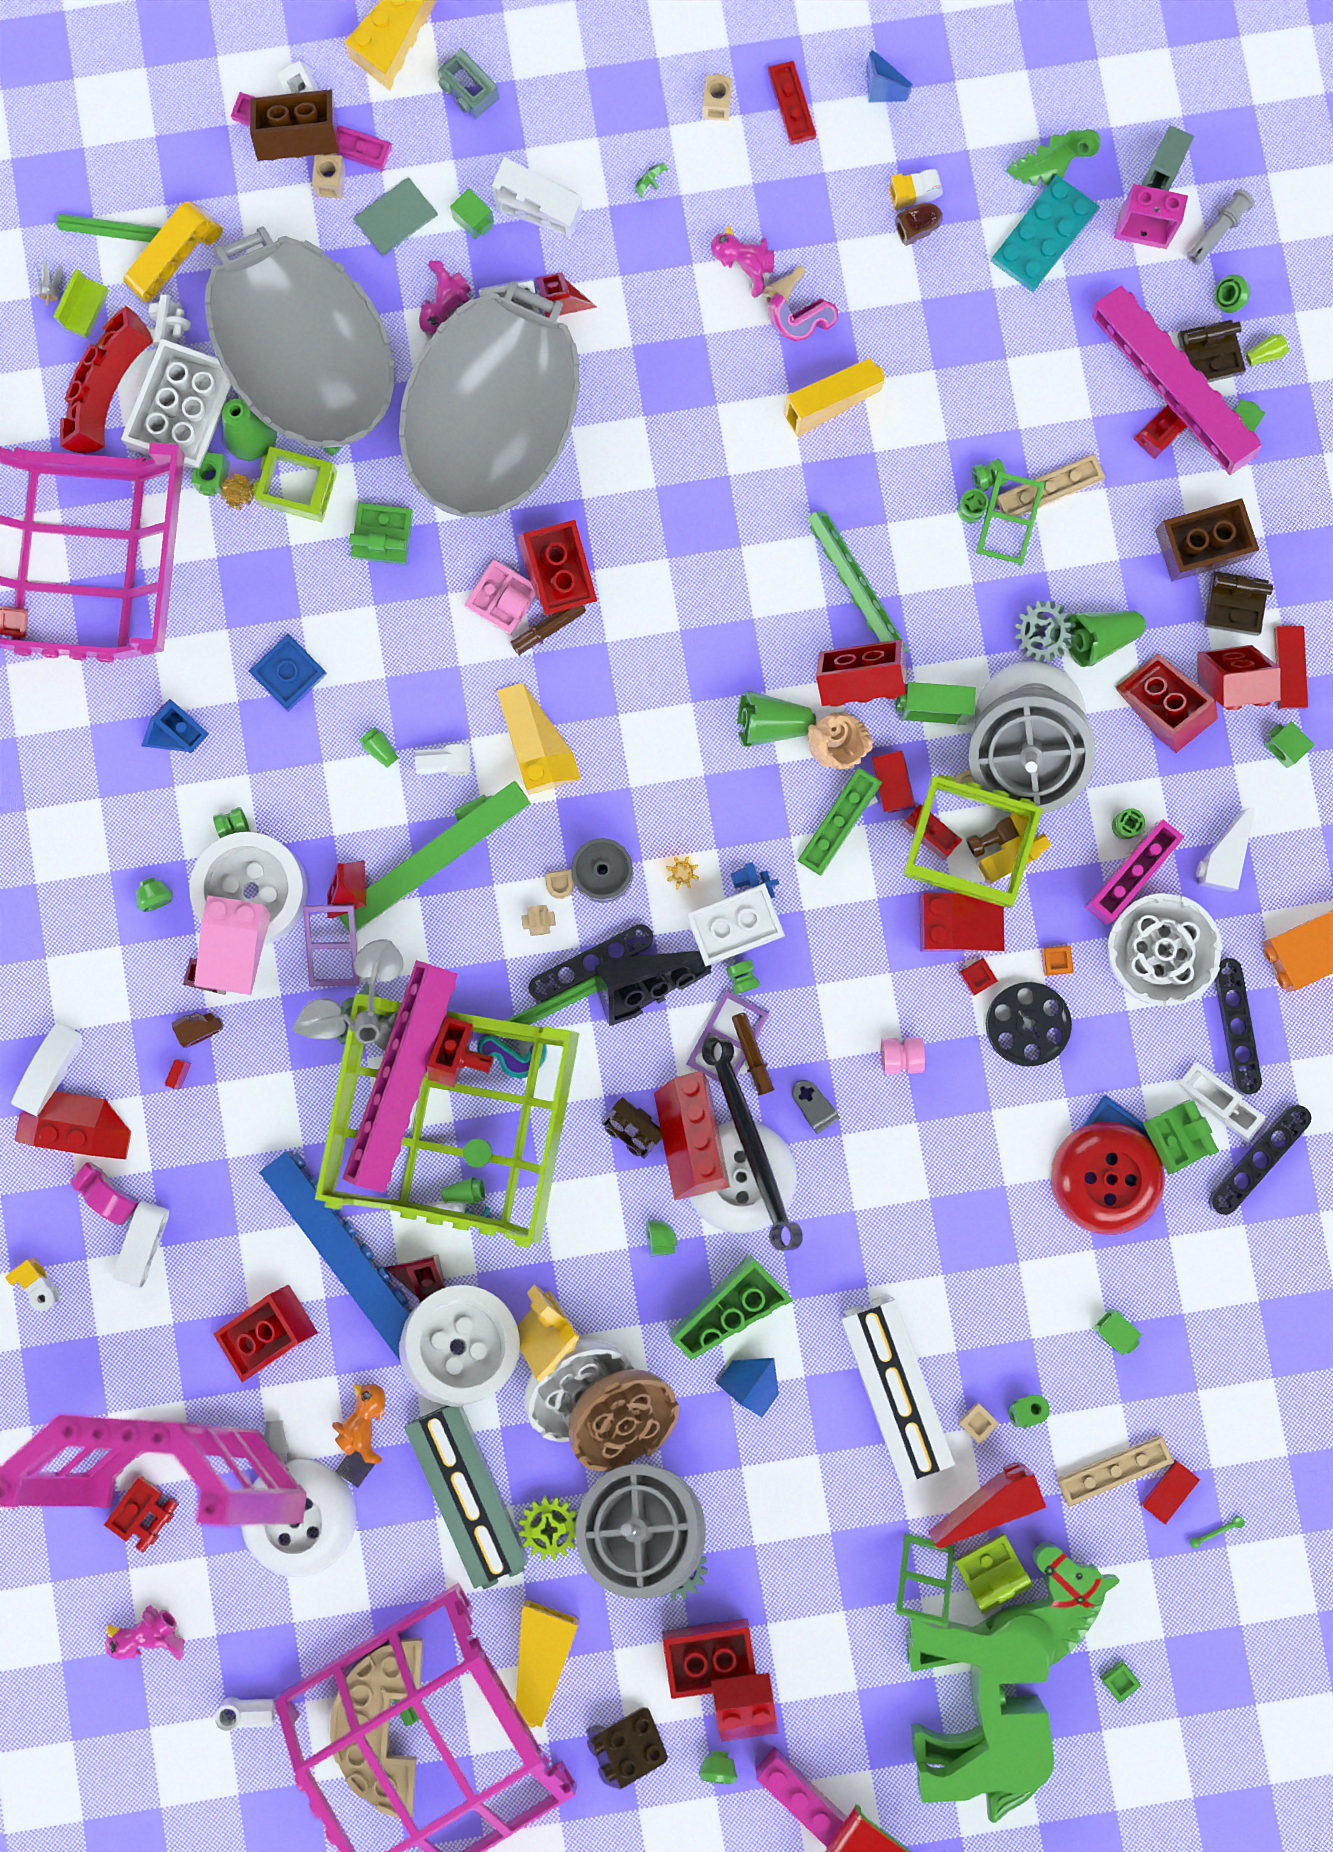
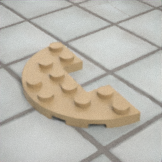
M424 1638L400 1639L416 1689L418 1690L421 1688ZM387 1643L370 1652L360 1660L346 1677L360 1725L391 1706V1699L407 1697L391 1643ZM339 1691L331 1712V1743L350 1732ZM390 1720L364 1736L413 1819L417 1756L388 1755ZM355 1741L333 1755L335 1763H338L345 1777L344 1781L360 1799L363 1798L371 1805L377 1807V1811L400 1819Z

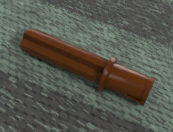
M582 605L556 612L537 625H530L529 630L511 640L510 644L516 654L521 656L522 653L538 643L542 645L544 639L585 614L586 609Z
M741 1012L733 1015L732 1022L749 1066L747 1073H751L758 1096L774 1091L775 1088L772 1085L766 1068L768 1062L764 1063L747 1014Z

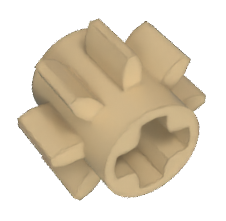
M547 905L527 907V915H521L522 927L524 930L529 929L530 936L550 934V926H556L554 911L548 912Z

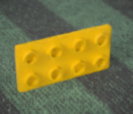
M534 1284L527 1292L532 1301L530 1304L532 1309L517 1325L520 1338V1350L533 1375L541 1382L546 1376L551 1375L555 1371L557 1363L563 1356L575 1348L579 1335L554 1294L549 1290L545 1293Z

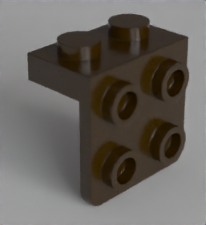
M647 1707L635 1710L608 1727L595 1724L586 1729L589 1738L587 1740L588 1748L592 1755L597 1758L600 1766L598 1768L599 1776L607 1786L622 1790L662 1766L668 1760V1755L652 1714Z

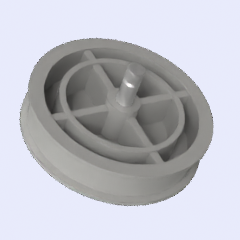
M1025 688L1002 695L984 709L972 730L969 746V766L975 783L982 786L981 790L991 793L993 790H1000L1008 793L1009 798L1020 801V798L1030 799L1031 802L1037 803V807L1043 808L1041 814L1059 810L1075 800L1086 788L1095 767V737L1089 719L1076 703L1052 690Z
M644 1464L621 1466L609 1471L598 1479L585 1495L576 1519V1545L581 1562L588 1574L608 1592L632 1599L660 1597L674 1591L685 1583L701 1560L706 1541V1522L703 1508L692 1488L673 1472Z

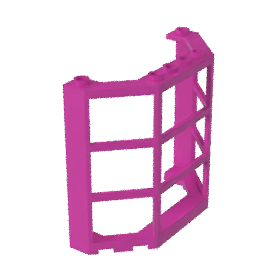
M150 443L149 455L151 459L147 461L144 457L134 459L31 451L18 447L14 448L13 452L12 450L0 447V464L29 472L24 521L0 515V525L23 531L17 580L0 576V586L16 589L14 607L24 608L26 591L122 599L117 648L21 641V637L11 636V640L0 637V648L14 651V654L29 657L31 653H42L41 656L57 659L59 655H69L70 659L86 661V657L97 658V661L104 663H113L114 659L124 660L164 652L185 453L179 445ZM39 474L135 481L130 531L34 523ZM169 474L164 522L140 529L144 482ZM32 533L129 540L124 589L27 582ZM163 533L158 582L133 588L138 540ZM157 593L152 639L129 637V644L131 645L127 646L132 599Z
M58 1414L0 1465V1508L4 1509L69 1506L112 1508L115 1479L124 1471L123 1469L135 1458H139L143 1453L173 1455L199 1490L195 1524L225 1527L301 1524L304 1520L307 1493L300 1484H297L288 1472L287 1466L264 1440L265 1437L259 1429ZM67 1447L84 1448L58 1472H41ZM95 1449L111 1450L86 1473L71 1472ZM206 1455L221 1456L244 1489L230 1488ZM232 1457L246 1458L268 1489H255Z
M459 1582L284 1690L275 1700V1709L279 1716L292 1769L295 1774V1784L301 1792L306 1793L310 1800L309 1807L313 1816L316 1819L320 1818L325 1827L324 1833L328 1842L332 1846L335 1845L339 1852L357 1851L310 1769L354 1741L409 1834V1837L385 1852H405L414 1845H417L424 1852H442L427 1837L472 1809L496 1830L461 1852H486L576 1795L577 1784L563 1760L552 1767L547 1764L550 1762L549 1757L538 1744L485 1653L478 1637L473 1639V1631L471 1629V1625L474 1624L471 1617L473 1606ZM445 1605L464 1661L417 1690L398 1634ZM390 1640L407 1697L360 1725L343 1668ZM468 1670L524 1764L478 1794H475L421 1701ZM334 1674L350 1732L304 1760L295 1728V1723L300 1715L291 1700ZM411 1706L416 1711L466 1798L465 1802L418 1830L364 1736ZM530 1773L551 1795L505 1823L483 1802Z

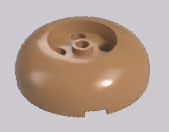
M644 1370L618 1371L598 1380L579 1398L569 1420V1442L578 1461L591 1470L609 1472L621 1466L631 1465L632 1461L644 1454L647 1458L651 1456L669 1438L677 1423L679 1404L676 1400L675 1392L664 1379Z

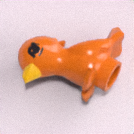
M354 1384L353 1388L356 1396L355 1410L344 1423L338 1421L332 1423V1427L339 1433L334 1440L347 1455L350 1456L354 1451H358L361 1453L365 1463L380 1464L383 1458L373 1450L371 1444L373 1432L372 1419L375 1417L378 1421H381V1415H385L386 1394L383 1388L376 1384H366L364 1386Z

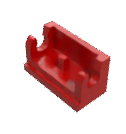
M1166 405L1133 439L1155 460L1187 428V425Z
M897 751L872 757L876 778L883 782L879 788L883 812L894 813L916 808L904 753Z
M921 803L902 824L913 835L922 808ZM930 812L921 842L944 861L963 839Z

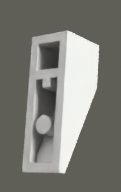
M1248 807L1242 810L1206 854L1203 861L1199 862L1196 870V877H1199V886L1230 893L1239 889L1255 808Z

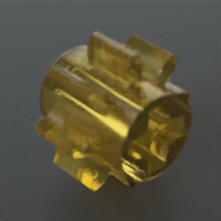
M234 473L233 479L226 478L223 481L221 498L226 500L229 508L242 510L243 505H250L253 500L254 485L249 484L247 476Z
M689 856L685 858V861L680 862L677 857H674L675 865L673 867L666 866V870L672 872V876H669L666 881L672 882L674 880L677 891L681 885H686L690 890V881L699 880V876L693 874V871L699 865L694 864L691 866L689 864ZM679 867H682L683 870L689 869L687 879L683 880L681 876H675L678 873Z

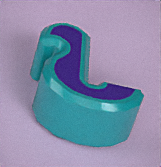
M493 1035L486 1036L479 1041L477 1052L494 1056V1059L498 1058L502 1070L508 1076L518 1079L528 1077L533 1045L525 1056L522 1057ZM543 1044L539 1069L547 1058L548 1049L546 1044Z

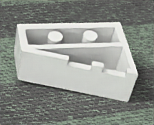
M503 157L492 184L496 211L572 238L583 211L582 197L575 191L566 189L507 157Z

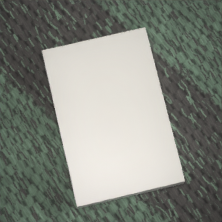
M765 883L685 913L705 967L785 937Z

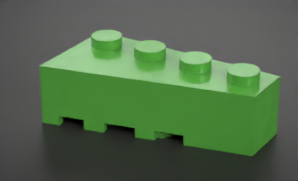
M749 1254L668 1334L677 1347L690 1360H693L721 1344L726 1338L735 1333H740L750 1324L767 1317L774 1310L783 1305L786 1306L794 1300L756 1259Z

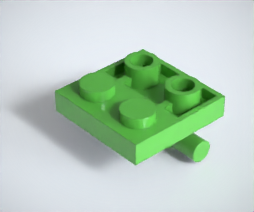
M358 503L354 533H350L349 544L352 545L351 558L407 565L414 514L413 509Z
M1194 1099L1183 1101L1143 1123L1168 1175L1180 1171L1206 1155L1211 1156L1219 1152L1211 1135L1213 1131L1206 1117H1202Z

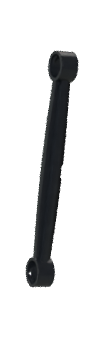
M709 1038L702 1046V1057L708 1065L715 1066L744 1153L773 1223L769 1231L770 1243L778 1251L795 1250L802 1243L803 1232L796 1222L789 1221L761 1138L730 1063L734 1057L733 1044L726 1038ZM717 1043L720 1044L722 1049L721 1057L718 1061L714 1055ZM785 1226L790 1232V1241L787 1246L782 1240V1230Z

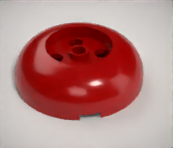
M1094 1122L1073 1131L1058 1147L1051 1165V1190L1058 1207L1075 1225L1096 1234L1117 1235L1141 1226L1157 1210L1165 1189L1164 1165L1153 1143L1140 1131L1118 1122ZM1107 1154H1116L1117 1162L1114 1165L1107 1164ZM1088 1172H1093L1096 1175V1181L1092 1184L1086 1183L1084 1179L1085 1174ZM1110 1174L1114 1175L1113 1184H1109L1106 1181L1107 1176ZM1129 1174H1133L1136 1177V1183L1133 1186H1128L1125 1183V1178ZM1108 1193H1112L1115 1196L1112 1205H1106L1104 1202V1196Z

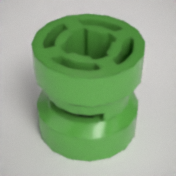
M1000 458L991 460L987 465L978 464L972 466L971 473L976 489H980L983 492L989 490L994 485L997 471L1006 473ZM1002 479L1000 486L1006 485L1007 480Z
M980 489L966 491L957 507L960 519L966 523L978 522L988 507L987 495Z
M241 807L232 809L228 814L219 813L213 815V822L219 838L239 832H250L246 816Z
M1134 808L1122 811L1112 821L1113 833L1123 840L1135 837L1145 827L1144 815Z
M752 959L726 968L728 977L733 980L732 988L735 995L761 986L759 978L754 976ZM747 973L749 974V975H747V976H744V977H741V978H738V979H737V977H739V976H741V975H744V974H747Z

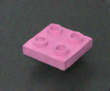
M493 559L464 604V607L512 636L537 596L531 581Z

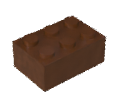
M332 89L250 98V136L257 161H275L277 159L339 153L338 114Z
M1243 498L1163 520L1155 530L1171 582L1249 560L1260 550Z

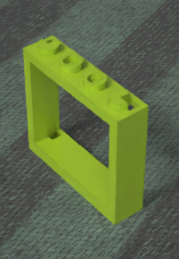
M938 774V777L933 775L929 781L901 876L1009 909L1014 907L1043 808L1037 807V803L1031 802L1030 799L1020 798V801L1009 798L1008 793L1000 790H993L991 793L981 790L982 786L973 782H966L964 785L954 782L955 778L950 775ZM936 791L1027 817L1006 892L915 865Z

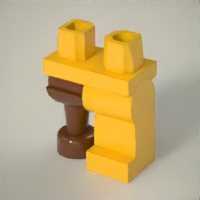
M1013 813L999 821L994 829L980 838L976 834L966 838V843L975 858L985 854V847L995 843H999L1002 849L977 863L988 885L1012 873L1027 817ZM1045 833L1034 838L1027 864L1041 857L1040 854L1051 846Z

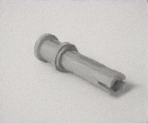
M1237 189L1233 193V199L1227 206L1220 208L1217 220L1186 254L1190 262L1198 253L1193 264L1199 266L1230 228L1237 227L1243 214L1255 206V200L1248 192L1243 189Z

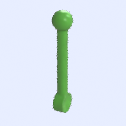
M1235 1516L1232 1522L1199 1538L1192 1537L1189 1544L1192 1548L1197 1549L1201 1543L1234 1527H1244L1245 1520L1240 1516Z

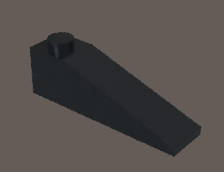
M700 951L619 957L595 965V985L608 1025L613 1026L636 1018L643 1013L642 1008L656 1001L659 1004L666 1000L664 996L676 988L683 990L711 973V965L705 967Z

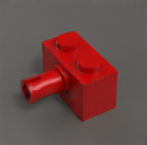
M445 1017L427 1065V1080L455 1088L461 1069H464V1067L485 1072L486 1074L490 1073L494 1056L470 1050V1044L473 1039V1024Z

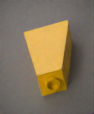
M870 357L789 394L786 399L784 416L797 438L880 392L885 381L884 371L879 364L875 365Z
M525 1599L521 1612L515 1704L529 1728H535L536 1726L542 1728L576 1634L579 1618Z

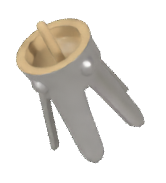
M47 261L42 262L41 282L38 267L35 264L38 280L36 285L37 297L46 300V305H49V301L59 300L60 291H58L63 274V265L58 266L54 280L50 284Z

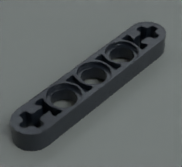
M636 925L531 979L528 986L530 995L538 1001H544L595 976V970L589 971L585 969L583 960L588 955H595L599 959V964L616 959L608 953L609 946L614 942H619L624 946V953L621 957L634 956L648 949L654 939L652 930L646 925ZM636 931L647 932L649 934L646 938L647 943L642 945L640 942L632 944L635 950L629 952L628 945L623 937L628 935L630 941L637 937ZM562 968L572 969L574 971L573 981L567 984L562 983L558 978L559 971ZM553 973L554 980L560 988L554 990V985L546 988V995L535 994L536 982L541 981L543 984L550 982L551 980L548 978V975Z
M1226 958L1220 960V969L1215 978L1233 1085L1237 1092L1250 1095L1260 1090L1262 1077L1242 966L1237 960ZM1226 963L1229 968H1234V973L1230 974L1231 983L1237 981V986L1226 988L1223 986V984L1229 983L1228 975L1222 974V969L1226 968ZM1229 991H1235L1239 994L1240 1001L1235 1007L1230 1006L1226 1002V995ZM1235 1018H1239L1244 1022L1245 1029L1241 1034H1235L1231 1030V1022ZM1240 1046H1244L1249 1050L1250 1056L1246 1062H1240L1236 1058L1235 1052ZM1252 1065V1069L1246 1070L1247 1077L1254 1080V1084H1250L1248 1090L1247 1086H1242L1241 1080L1246 1078L1245 1070L1238 1071V1067Z
M1300 1105L1289 1106L1272 1123L1209 1196L1208 1203L1213 1212L1228 1215L1239 1207L1309 1127L1312 1117L1306 1107ZM1292 1112H1301L1300 1119L1302 1123H1294L1289 1129L1281 1126L1282 1123L1289 1125L1293 1121ZM1275 1131H1281L1285 1135V1143L1281 1147H1276L1271 1141L1272 1134ZM1257 1152H1263L1267 1157V1163L1262 1168L1256 1167L1253 1163V1156ZM1239 1173L1246 1174L1249 1180L1247 1187L1244 1189L1237 1188L1234 1183V1179ZM1228 1185V1187L1235 1193H1238L1239 1196L1236 1197L1235 1195H1230L1226 1200L1229 1206L1227 1208H1219L1218 1205L1220 1204V1202L1217 1198L1218 1196L1226 1197L1231 1192L1230 1190L1226 1189Z

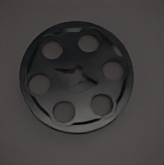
M1023 982L1007 987L994 998L986 1015V1033L991 1046L1003 1059L1018 1066H1039L1052 1061L1064 1050L1072 1031L1071 1014L1064 999L1052 988L1036 982ZM1023 988L1030 990L1033 995L1031 1003L1027 1005L1022 1004L1018 1000V993ZM1048 1000H1053L1058 1004L1059 1010L1054 1016H1049L1044 1011V1004ZM999 1005H1006L1010 1009V1017L1006 1021L999 1020L995 1015V1010ZM1023 1017L1028 1020L1034 1019L1035 1023L1032 1025L1034 1032L1030 1029L1024 1030L1022 1028L1025 1024ZM1051 1028H1057L1062 1034L1061 1041L1057 1044H1052L1047 1039V1032ZM1002 1033L1012 1035L1014 1043L1011 1048L1004 1049L999 1045L998 1039ZM1029 1044H1034L1039 1049V1056L1036 1060L1032 1061L1025 1057L1024 1050Z

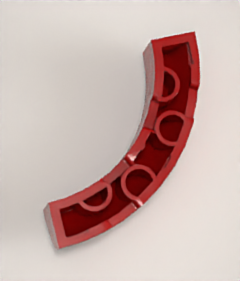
M126 305L104 325L103 329L106 332L97 344H90L70 381L65 396V402L68 403L66 418H61L60 446L74 453H91L105 447V422L115 390L134 360L153 343L151 333L145 323Z

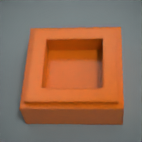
M1071 945L1041 948L1044 976L1074 973Z

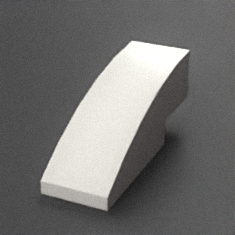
M55 1023L27 1068L11 1101L12 1105L38 1116L68 1073L67 1066L82 1047V1036L80 1033Z
M1197 1062L1178 1083L1202 1107L1247 1143L1266 1120V1116L1244 1101L1240 1094Z

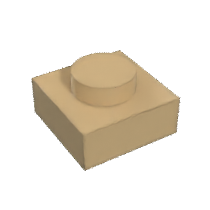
M978 1402L958 1421L979 1444L999 1425Z

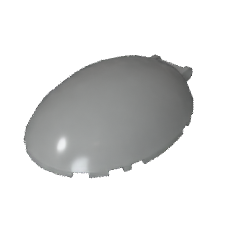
M264 226L257 228L256 233L221 247V245L213 247V252L219 264L212 266L208 282H206L205 313L207 328L222 370L231 386L247 407L270 428L304 445L321 448L340 447L354 443L371 433L383 420L390 406L395 384V364L391 353L390 340L383 321L357 281L354 282L350 278L342 264L339 262L335 263L326 256L323 249L306 239L302 242L285 235L273 242ZM260 243L263 245V247L231 261L228 258Z
M512 280L504 298L492 292L477 299L472 298L457 308L451 317L440 324L428 344L426 343L413 367L404 391L400 409L399 439L401 454L408 476L416 489L432 505L440 510L464 518H484L500 514L518 505L530 496L549 475L559 459L570 434L580 391V363L576 343L573 341L568 326L561 322H556L563 306L562 302L558 300L556 303L519 287L518 283ZM513 297L551 313L550 318L513 303Z

